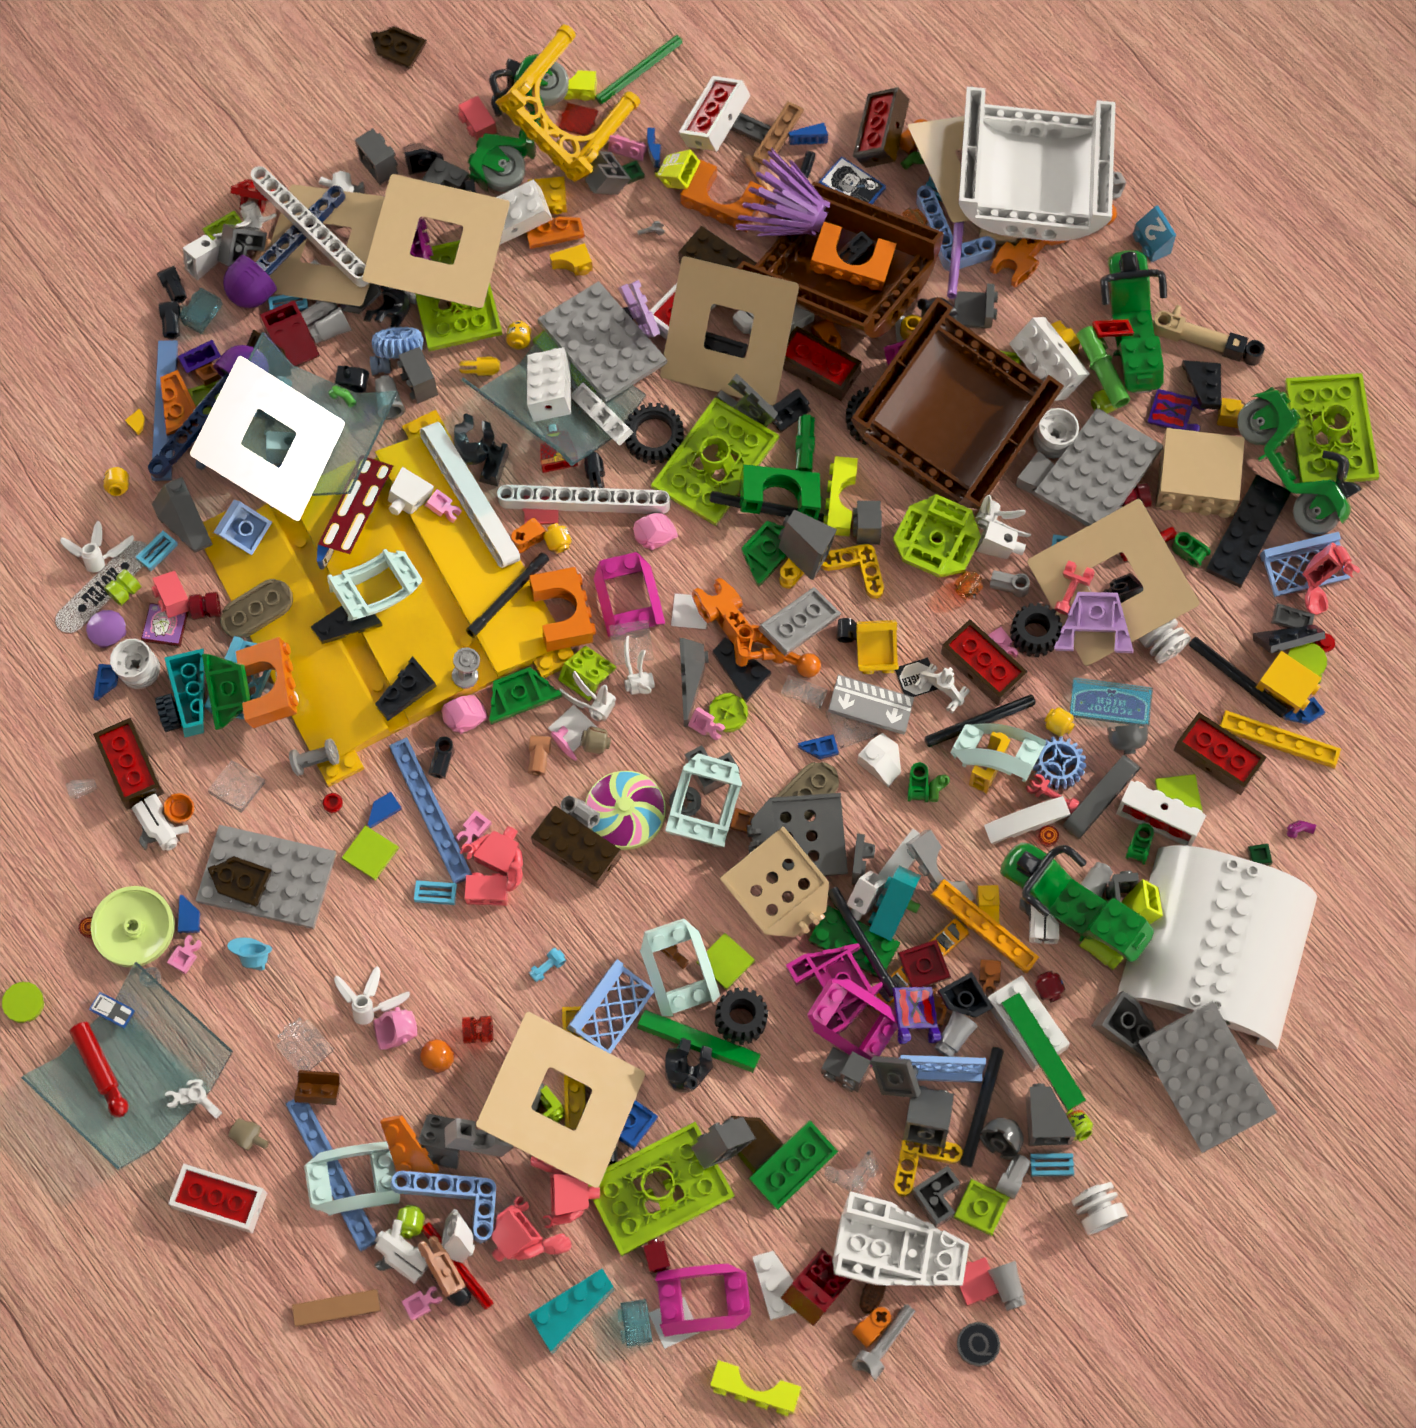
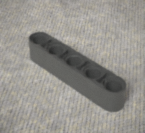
M1124 754L1070 815L1063 827L1080 839L1136 775L1140 766Z

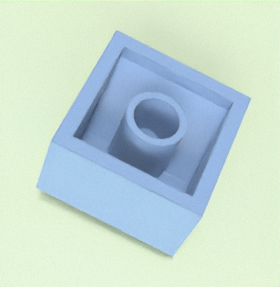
M233 500L213 533L252 555L272 522L242 502Z

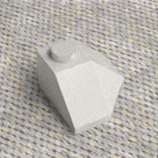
M881 733L872 739L859 753L857 763L889 787L901 773L898 744L884 733Z
M453 1209L445 1220L441 1245L446 1249L452 1260L464 1263L467 1257H471L474 1252V1234L459 1212Z

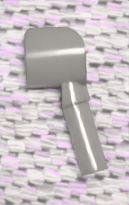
M659 221L653 222L649 228L637 231L638 235L655 232L658 235L665 233L661 228L664 225Z

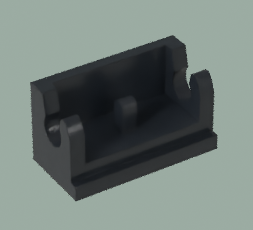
M861 231L837 254L842 261L852 265L870 248L874 251L875 245Z
M798 388L773 405L778 415L772 423L780 432H783L797 422L799 416L811 412L808 406L810 404Z
M492 441L479 482L498 487L509 455L508 444L502 443L501 447H499L495 441Z

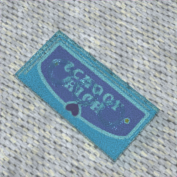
M1073 677L1069 713L1075 718L1128 725L1138 724L1139 726L1148 724L1149 727L1153 688Z

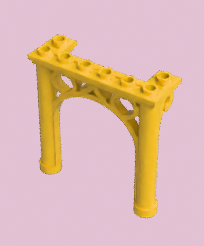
M562 24L556 31V35L504 96L497 99L495 103L502 112L512 119L516 126L526 133L529 139L539 146L543 153H546L552 159L556 166L565 172L569 179L576 182L593 171V166L590 163L598 156V152L609 140L610 135H613L632 110H635L640 105V99L633 92H625L597 129L590 135L575 136L557 127L543 109L539 87L544 74L576 37L574 30L570 26ZM532 88V97H531V96H526V97H525V95H526V94L529 92V90ZM526 102L534 104L535 115H531L526 111L524 107ZM538 117L540 118L539 123L541 127L534 121ZM550 136L554 138L560 137V139L555 142ZM563 141L571 142L573 154H569L563 148ZM587 142L586 145L580 151L579 143Z

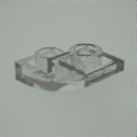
M788 675L781 693L784 696L800 700L804 704L821 708L828 690Z

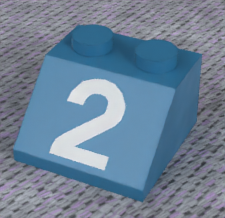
M1157 205L1135 224L1133 237L1136 242L1140 243L1143 254L1151 262H1154L1171 254L1176 233Z

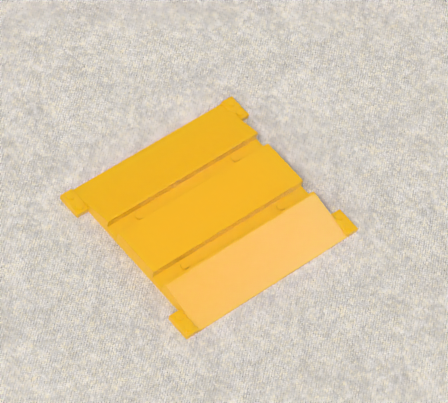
M436 409L402 425L408 440L375 451L376 458L374 460L394 466L351 554L334 550L324 569H319L317 563L318 543L358 465L356 461L319 478L298 521L274 507L271 508L269 504L257 509L256 512L270 520L272 524L252 555L213 533L226 511L203 522L213 544L204 550L231 601L268 579L281 580L292 591L293 602L288 612L250 635L253 643L259 644L280 637L285 643L289 644L291 649L289 658L293 665L291 673L296 685L294 691L299 698L298 706H296L297 714L293 715L292 718L309 751L325 747V740L332 739L338 749L339 764L332 765L330 761L317 764L328 787L364 770V766L356 752L442 710L443 705L453 699L472 695L493 684V681L513 674L531 664L535 665L541 677L546 678L562 670L564 663L574 655L571 647L546 651L542 636V625L556 622L543 600L533 601L529 581L499 610L475 638L469 636L466 632V629L475 619L480 617L526 569L521 560L504 568L499 567L420 436V428L436 422L441 423L454 444ZM402 467L433 485L432 495L438 489L453 500L450 505L457 506L462 510L459 516L452 513L457 517L454 523L450 522L444 513L440 517L426 507L427 501L412 514H408L403 510L399 515H394L390 512L389 507L392 503L388 501L389 492ZM384 549L392 553H396V550L405 552L422 578V583L414 592L397 604L375 613L383 626L377 628L375 626L365 629L364 632L346 635L345 638L322 644L311 630V626L342 606L335 593H330L327 576L340 575L342 571L362 565L377 557ZM390 567L374 577L355 585L368 605L383 600L402 589ZM470 648L474 649L480 657V664L477 668L478 680L473 687L464 689L455 685L452 680V671L455 667L453 657L459 649ZM413 656L435 682L436 687L387 721L377 709L375 703L386 689L393 685L398 678L397 675L401 670L404 671L409 664L408 661ZM271 670L270 676L275 684L276 671Z

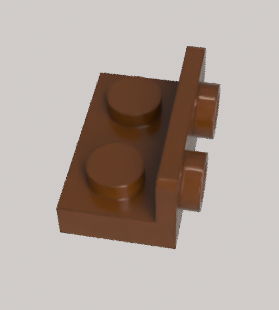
M299 1070L294 1102L336 1105L340 1092V1074Z

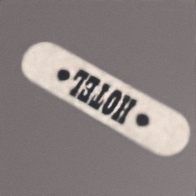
M133 541L123 552L108 562L57 613L55 617L57 627L66 633L78 631L111 598L104 590V587L111 580L116 581V576L123 569L134 576L143 567L142 563L137 561L136 556L147 544L141 541ZM151 552L144 558L145 560L151 555Z

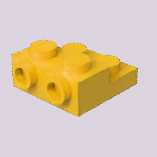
M564 176L534 179L543 192L550 214L559 215L567 213Z

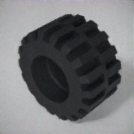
M1029 603L1028 607L1024 605L1021 607V611L1018 610L1016 612L1010 634L1011 640L1014 641V647H1019V652L1022 654L1027 652L1026 656L1031 657V654H1035V657H1039L1040 654L1045 656L1048 654V651L1052 652L1054 650L1055 644L1061 635L1062 622H1060L1061 618L1059 615L1055 616L1056 611L1049 609V605L1043 607L1041 606L1042 603H1037L1036 606L1033 603ZM1037 623L1046 629L1047 634L1035 637L1030 635L1025 627L1029 624Z
M735 988L734 992L729 990L726 996L723 995L720 998L715 1013V1026L718 1027L717 1031L719 1034L723 1033V1039L727 1040L729 1038L732 1044L738 1041L739 1045H744V1041L750 1044L753 1039L757 1040L760 1034H763L768 1019V1010H766V1002H762L763 997L761 995L757 997L756 991L748 992V988L740 991L739 988ZM738 1008L746 1009L752 1014L753 1020L747 1024H738L731 1019L729 1013Z

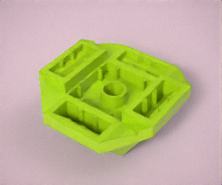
M935 494L928 499L909 506L893 537V542L904 563L940 578L965 572L981 540V535L972 509ZM938 538L941 542L936 543L932 539Z

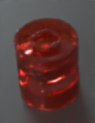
M492 1015L480 1016L479 1019H476L474 1016L462 1017L463 1043H476L477 1040H480L481 1043L493 1042ZM477 1026L482 1027V1032L478 1033Z

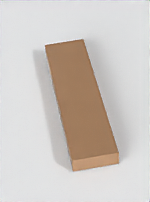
M787 101L753 154V161L765 166L762 162L763 159L770 163L772 158L768 155V151L772 152L771 148H773L776 153L779 152L788 138L789 132L793 130L804 113V108Z
M377 1289L292 1305L295 1327L381 1312Z

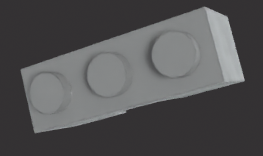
M456 1118L445 1127L446 1148L499 1157L504 1156L514 1148L513 1145L483 1130H477L475 1121Z

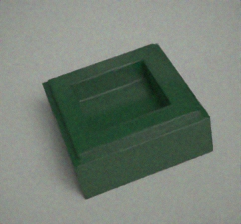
M637 160L622 166L630 177L628 185L645 178V174Z
M1268 843L1248 846L1247 850L1250 861L1263 865H1272L1273 862Z

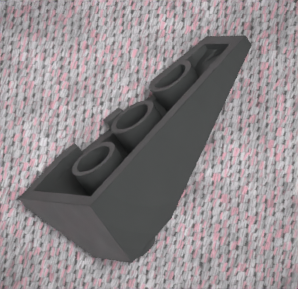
M183 477L164 484L152 503L158 519L168 526L170 531L179 536L181 541L193 552L196 553L212 546L211 539Z
M680 638L684 727H688L705 672V663H709L708 651H704V644Z
M1121 991L1100 1011L1092 1027L1112 1042L1152 1066L1139 1041L1156 1032L1153 1027L1154 1024L1146 1017L1141 1005L1127 993Z

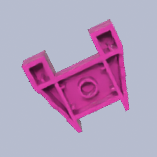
M859 943L812 954H804L786 964V969L796 986L815 976L822 989L829 979L843 980L846 978L874 996L883 988L882 982L871 987L852 954L860 950ZM847 992L826 1027L837 1034L843 1032L868 1004Z

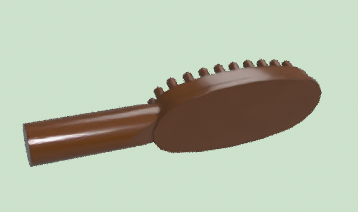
M866 1283L859 1304L860 1309L864 1313L870 1314L880 1305L886 1285Z

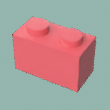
M478 95L458 105L460 112L458 117L462 123H466L467 131L471 137L474 136L478 141L479 137L483 138L485 133H497L496 123Z
M175 571L153 578L154 586L151 589L154 597L159 598L158 605L161 612L165 611L167 617L171 618L190 611L188 597Z
M482 873L466 875V904L507 906V876L500 873H494L492 876H484Z

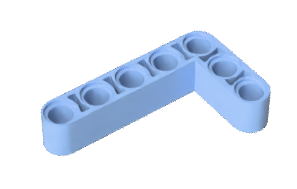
M923 185L917 191L916 204L925 225L944 232L942 243H947V245H941L938 257L943 268L950 271L951 260L948 258H951L953 235L934 190L930 186ZM985 236L962 243L959 269L990 260L994 255L995 240Z
M398 1171L393 1175L390 1183L391 1188L398 1194L474 1200L473 1239L478 1243H485L491 1237L496 1197V1184L492 1179ZM400 1177L404 1178L406 1186L398 1187L395 1180ZM423 1179L427 1182L428 1187L420 1189L416 1182ZM445 1181L448 1183L449 1189L445 1191L440 1190L438 1182ZM467 1183L470 1191L462 1192L459 1189V1184ZM488 1185L491 1188V1193L483 1194L480 1186ZM486 1206L489 1209V1214L481 1215L478 1208ZM484 1227L488 1235L485 1237L479 1236L477 1228Z

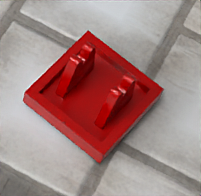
M244 179V181L231 186L230 194L240 196V206L248 202V198L257 199L261 214L264 213L268 199L256 189L252 180Z

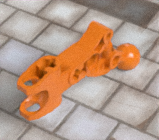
M1113 204L1112 218L1106 225L1113 223L1117 217V210ZM1022 238L1016 246L1007 241L999 249L997 256L990 266V272L996 274L1004 268L1013 269L1015 273L1011 279V285L1017 287L1029 279L1039 265V260L1034 257L1046 244L1053 246L1069 240L1048 241Z
M722 578L715 580L714 588L717 593L715 596L706 594L700 588L693 590V601L704 621L710 623L716 620L734 644L737 665L746 666L749 659L761 658L762 661L772 660L777 664L784 663L785 661L796 666L798 673L806 678L815 677L820 672L821 662L816 655L806 653L800 656L790 652L784 656L758 630V625H750L738 610L743 606L741 597ZM754 642H760L770 647L751 652Z

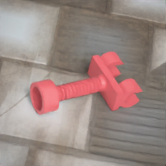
M1072 561L1067 562L1063 576L1070 579L1071 583L1063 600L1057 601L1054 608L1055 611L1068 615L1071 609L1069 603L1078 583L1090 586V582L1095 574L1094 569L1087 567L1082 577L1074 574L1077 567L1076 563Z
M1036 774L1034 777L1039 779L1041 784L1035 779L1029 781L1035 790L1026 786V791L1030 794H1035L1037 798L1044 793L1051 799L1062 796L1048 788L1050 780H1045L1040 774ZM1064 797L1070 814H1072L1079 805V801L1074 798L1069 800Z

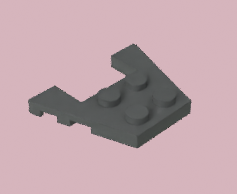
M737 373L728 385L743 395V397L737 402L722 390L716 395L717 399L765 427L778 415L774 407L768 404Z

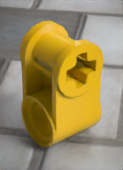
M788 558L781 567L779 583L783 588H793L804 573Z

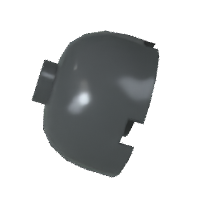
M1138 724L1116 726V731H1112V728L1108 727L1109 742L1116 750L1124 751V754H1135L1136 749L1142 748L1147 742L1148 724H1143L1144 728H1139Z
M993 1119L981 1131L980 1139L983 1145L993 1154L995 1151L1002 1154L1000 1158L1014 1159L1023 1145V1133L1017 1122L1012 1119Z

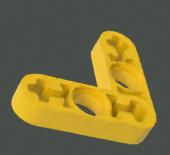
M862 544L829 551L827 558H829L831 564L828 565L824 561L821 566L823 570L833 571L860 565L867 595L872 599H878L883 595L884 584L876 551L872 545ZM864 551L870 553V562L866 563V556L863 554ZM846 553L851 554L853 557L849 562L842 559V556ZM836 556H839V563H837ZM872 567L876 570V574L872 576L867 575L865 570ZM874 580L876 588H879L877 593L871 590L872 581Z
M903 1140L894 1182L895 1193L901 1197H906L912 1192L919 1158L956 1164L963 1155L961 1147L955 1143H945L944 1151L950 1152L951 1149H956L955 1153L959 1154V1156L951 1159L950 1154L944 1153L943 1157H939L942 1151L941 1147H937L938 1152L935 1155H930L926 1151L927 1145L924 1144L922 1153H919L920 1148L918 1147L908 1150L909 1147L905 1143L910 1141ZM903 1161H911L913 1169L911 1171H904L901 1167ZM899 1173L904 1176H912V1179L907 1177L906 1185L909 1188H906L905 1192H902L901 1187L898 1186L903 1181V1176H899Z

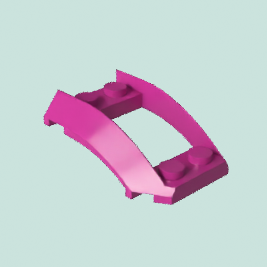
M637 552L599 561L593 580L608 637L665 624L652 569L646 560ZM642 572L651 606L613 615L605 580Z
M847 978L843 980L829 979L807 1013L809 1022L812 1023L814 1028L813 1032L848 1055H851L853 1051L868 1060H871L873 1056L881 1055L898 1028L896 1011ZM847 992H850L881 1013L859 1048L826 1027Z
M713 1264L657 1272L655 1281L658 1282L662 1321L660 1327L664 1337L703 1331L736 1329L740 1323L746 1321L751 1316L747 1273L730 1264ZM724 1275L728 1316L685 1320L680 1280Z

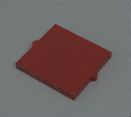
M568 102L564 113L561 114L562 119L559 128L563 131L582 136L590 135L593 126L596 125L595 120L598 110Z

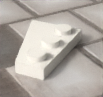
M774 1251L753 1256V1262L770 1320L797 1313L781 1299V1296L794 1280Z

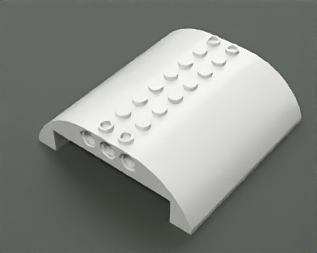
M967 87L959 205L969 220L980 228L999 235L1048 241L1082 238L1100 230L1111 220L1115 102L1097 100L1093 116L988 105L985 104L986 88Z
M1182 845L1158 848L1149 883L1157 886L1159 889L1163 916L1150 924L1154 929L1153 937L1138 959L1134 962L1126 961L1117 995L1124 991L1137 1002L1138 1000L1185 1015L1214 1001L1228 1028L1258 1037L1256 1044L1277 1050L1317 899L1316 893L1307 884L1290 874L1223 852Z

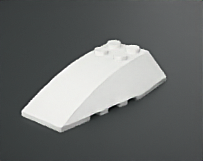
M850 1191L838 1228L833 1256L834 1274L873 1285L962 1286L969 1244L946 1231L935 1228L933 1224L927 1221L924 1222L918 1219L911 1212L903 1211L892 1202Z

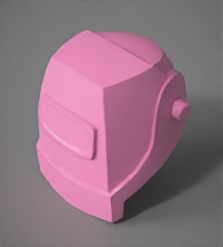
M662 513L647 515L635 521L633 526L635 540L643 545L644 548L651 550L662 547L678 537L674 524Z
M474 695L453 699L444 704L441 711L444 724L451 728L452 731L459 732L460 734L474 729L488 719L483 704Z
M396 1007L395 1011L385 1012L380 1018L373 1021L375 1036L380 1050L400 1046L417 1036V1025L412 1011L400 1010V1007Z

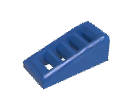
M824 123L789 132V145L828 143V132Z

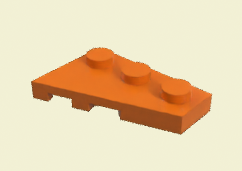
M558 216L526 232L530 249L585 238L581 218Z
M178 370L160 377L167 436L174 434L196 408Z
M402 1115L383 1118L380 1121L397 1172L437 1173L440 1170L437 1164H433L428 1157L429 1153L425 1147L422 1148L416 1140V1134Z

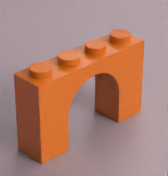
M700 159V164L688 188L683 189L680 194L681 204L687 209H694L704 216H710L722 224L726 223L733 226L735 229L738 228L735 227L737 224L752 225L753 221L740 220L738 216L756 217L759 211L745 208L742 204L748 202L763 205L766 199L749 192V188L759 189L762 187L766 190L767 188L750 181L738 201L732 204L716 203L709 197L708 192L717 178V166Z
M823 222L809 269L819 274L830 275L835 279L850 281L855 285L866 286L871 290L882 291L896 243L878 238L873 256L867 263L850 265L842 261L836 251L842 227Z
M576 567L529 575L530 589L534 602L562 598L571 602L576 608L575 613L569 619L542 625V636L546 651L593 643V635H596L594 623H590L589 618H592L589 606L586 607L587 595L586 591L581 589V585H583L581 573L577 574Z
M280 637L236 651L237 663L245 666L246 677L265 670H276L277 673L275 685L266 695L242 703L244 720L252 728L297 714L296 706H298V700L294 694L296 685L292 678L291 671H293V665L289 658L291 649L289 644L285 643Z

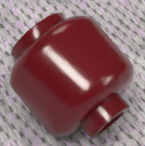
M1050 970L1037 976L1038 980L1035 981V986L1042 1000L1049 999L1051 1003L1062 998L1060 994L1065 991V986L1058 973H1053Z

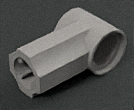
M317 300L316 304L305 309L301 314L307 327H310L315 322L331 314L338 306L333 302Z
M994 570L990 588L1011 592L1017 597H1024L1029 592L1030 580L1025 574L1013 575ZM1022 583L1025 587L1019 588L1016 584Z
M566 796L561 801V810L588 828L592 829L599 823L600 813L588 806L583 800Z
M1017 1154L1011 1160L1006 1172L1003 1173L995 1190L1015 1199L1031 1161Z

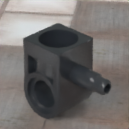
M338 365L335 385L349 392L364 393L367 388L369 372L363 368Z

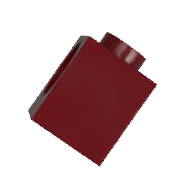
M659 1239L648 1241L647 1245L643 1247L650 1274L671 1269L665 1242Z

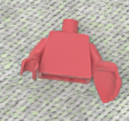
M1333 542L1316 554L1302 573L1307 579L1309 587L1305 595V605L1307 610L1315 615L1328 609V600L1325 592L1319 588L1320 584L1343 566V572L1352 578L1353 570L1357 573L1360 572L1359 567L1351 563L1352 560L1346 549Z
M507 826L503 835L493 831L491 834H486L471 844H464L462 846L460 854L468 853L467 859H471L472 854H474L475 862L507 876L506 890L508 892L516 889L522 881L523 855L519 843L514 841L518 833L516 829Z
M534 1156L531 1157V1166L553 1173L550 1174L551 1214L543 1217V1219L549 1218L551 1224L544 1226L545 1228L553 1227L555 1224L561 1225L573 1222L583 1215L584 1209L589 1207L588 1199L600 1198L599 1187L588 1186L587 1183Z
M521 1196L515 1198V1205H510L497 1215L491 1239L497 1245V1248L492 1252V1256L499 1262L505 1257L521 1261L542 1253L550 1255L562 1254L571 1248L570 1239L562 1233L543 1240L523 1214L529 1208V1204L526 1201L519 1205L524 1200Z

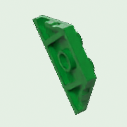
M766 521L741 548V552L758 587L787 558L778 548L781 541L778 537L781 530L785 529V527L774 522Z
M202 654L215 730H220L243 712L242 703L251 700L245 666L211 654Z
M531 667L493 681L490 724H495L562 697V694L559 690L552 687L545 678L540 677Z

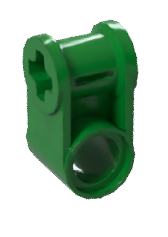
M1187 532L1178 533L1172 543L1173 552L1195 568H1199L1202 560L1211 553L1207 545L1201 543ZM1178 541L1184 542L1186 546L1180 545Z
M918 762L911 767L908 784V802H911V800H924L925 803H928L929 771L924 763ZM920 770L924 773V776L916 777L914 772Z
M1143 823L1137 827L1125 859L1131 858L1145 865L1154 836V829L1151 825ZM1145 831L1148 833L1149 837L1142 838L1140 837L1139 832Z

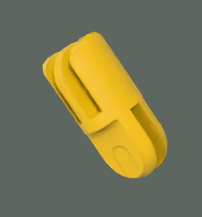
M477 357V360H466L459 363V366H477V368H461L459 371L460 373H477L478 376H492L498 373L501 364L498 358Z

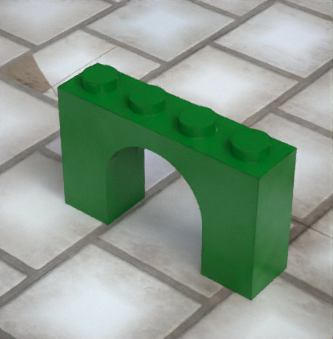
M743 464L740 476V512L760 514L763 503V491L768 488L779 487L790 491L796 497L798 512L815 520L818 519L821 509L820 473Z

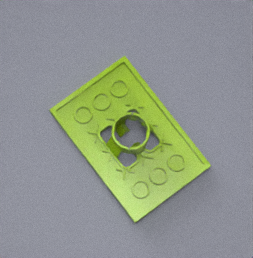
M460 240L431 246L433 256H430V260L449 265L454 264ZM490 283L482 308L451 302L452 306L449 309L441 310L438 307L440 299L415 293L429 352L503 335Z
M1363 374L1286 378V393L1291 401L1288 405L1291 409H1296L1301 417L1299 419L1300 425L1293 432L1300 483L1322 480L1336 481L1338 462L1322 458L1324 450L1342 454L1348 458L1350 466L1345 482L1378 480L1380 476ZM1336 414L1346 418L1348 424L1345 428L1334 429L1329 427V425H1335L1334 418ZM1313 415H1320L1313 421ZM1349 429L1351 443H1341V436L1346 434ZM1321 431L1327 435L1328 444L1320 445L1316 442V436Z
M715 397L655 478L651 488L667 492L671 500L716 526L730 506L710 502L711 492L716 491L738 496L740 493V476L743 464L760 466L778 441L779 434ZM718 444V452L715 457L719 458L720 461L712 462L707 460L702 454L704 449L709 445ZM731 453L739 457L736 462H734ZM699 456L703 464V469L701 470L692 466ZM722 468L726 474L722 481H717L711 477L716 470Z
M696 1122L606 1168L599 1185L600 1198L592 1200L621 1257L647 1244L648 1241L670 1232L735 1197L719 1165L703 1169L691 1147L698 1142L696 1139L702 1135ZM668 1164L672 1173L668 1169L661 1167V1165ZM657 1171L668 1175V1179L662 1181L667 1191L670 1190L666 1196L660 1198L655 1197L651 1188L644 1190L646 1177ZM642 1176V1191H638L633 1184V1181ZM679 1186L684 1193V1197L675 1202L672 1195L675 1187ZM647 1201L658 1203L660 1210L651 1214L647 1211L645 1203Z

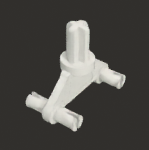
M930 664L926 671L920 673L914 688L920 691L925 683H931L951 697L952 702L946 707V710L949 711L951 709L949 713H953L958 706L964 703V698L970 690L963 686L958 692L953 684L954 673L951 667L949 669L944 668L942 672L935 674L934 672L937 670V667L934 664Z

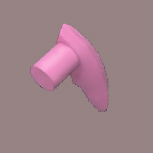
M562 726L557 732L552 731V737L558 747L567 756L576 761L577 758L570 749L568 742L563 739L568 729Z

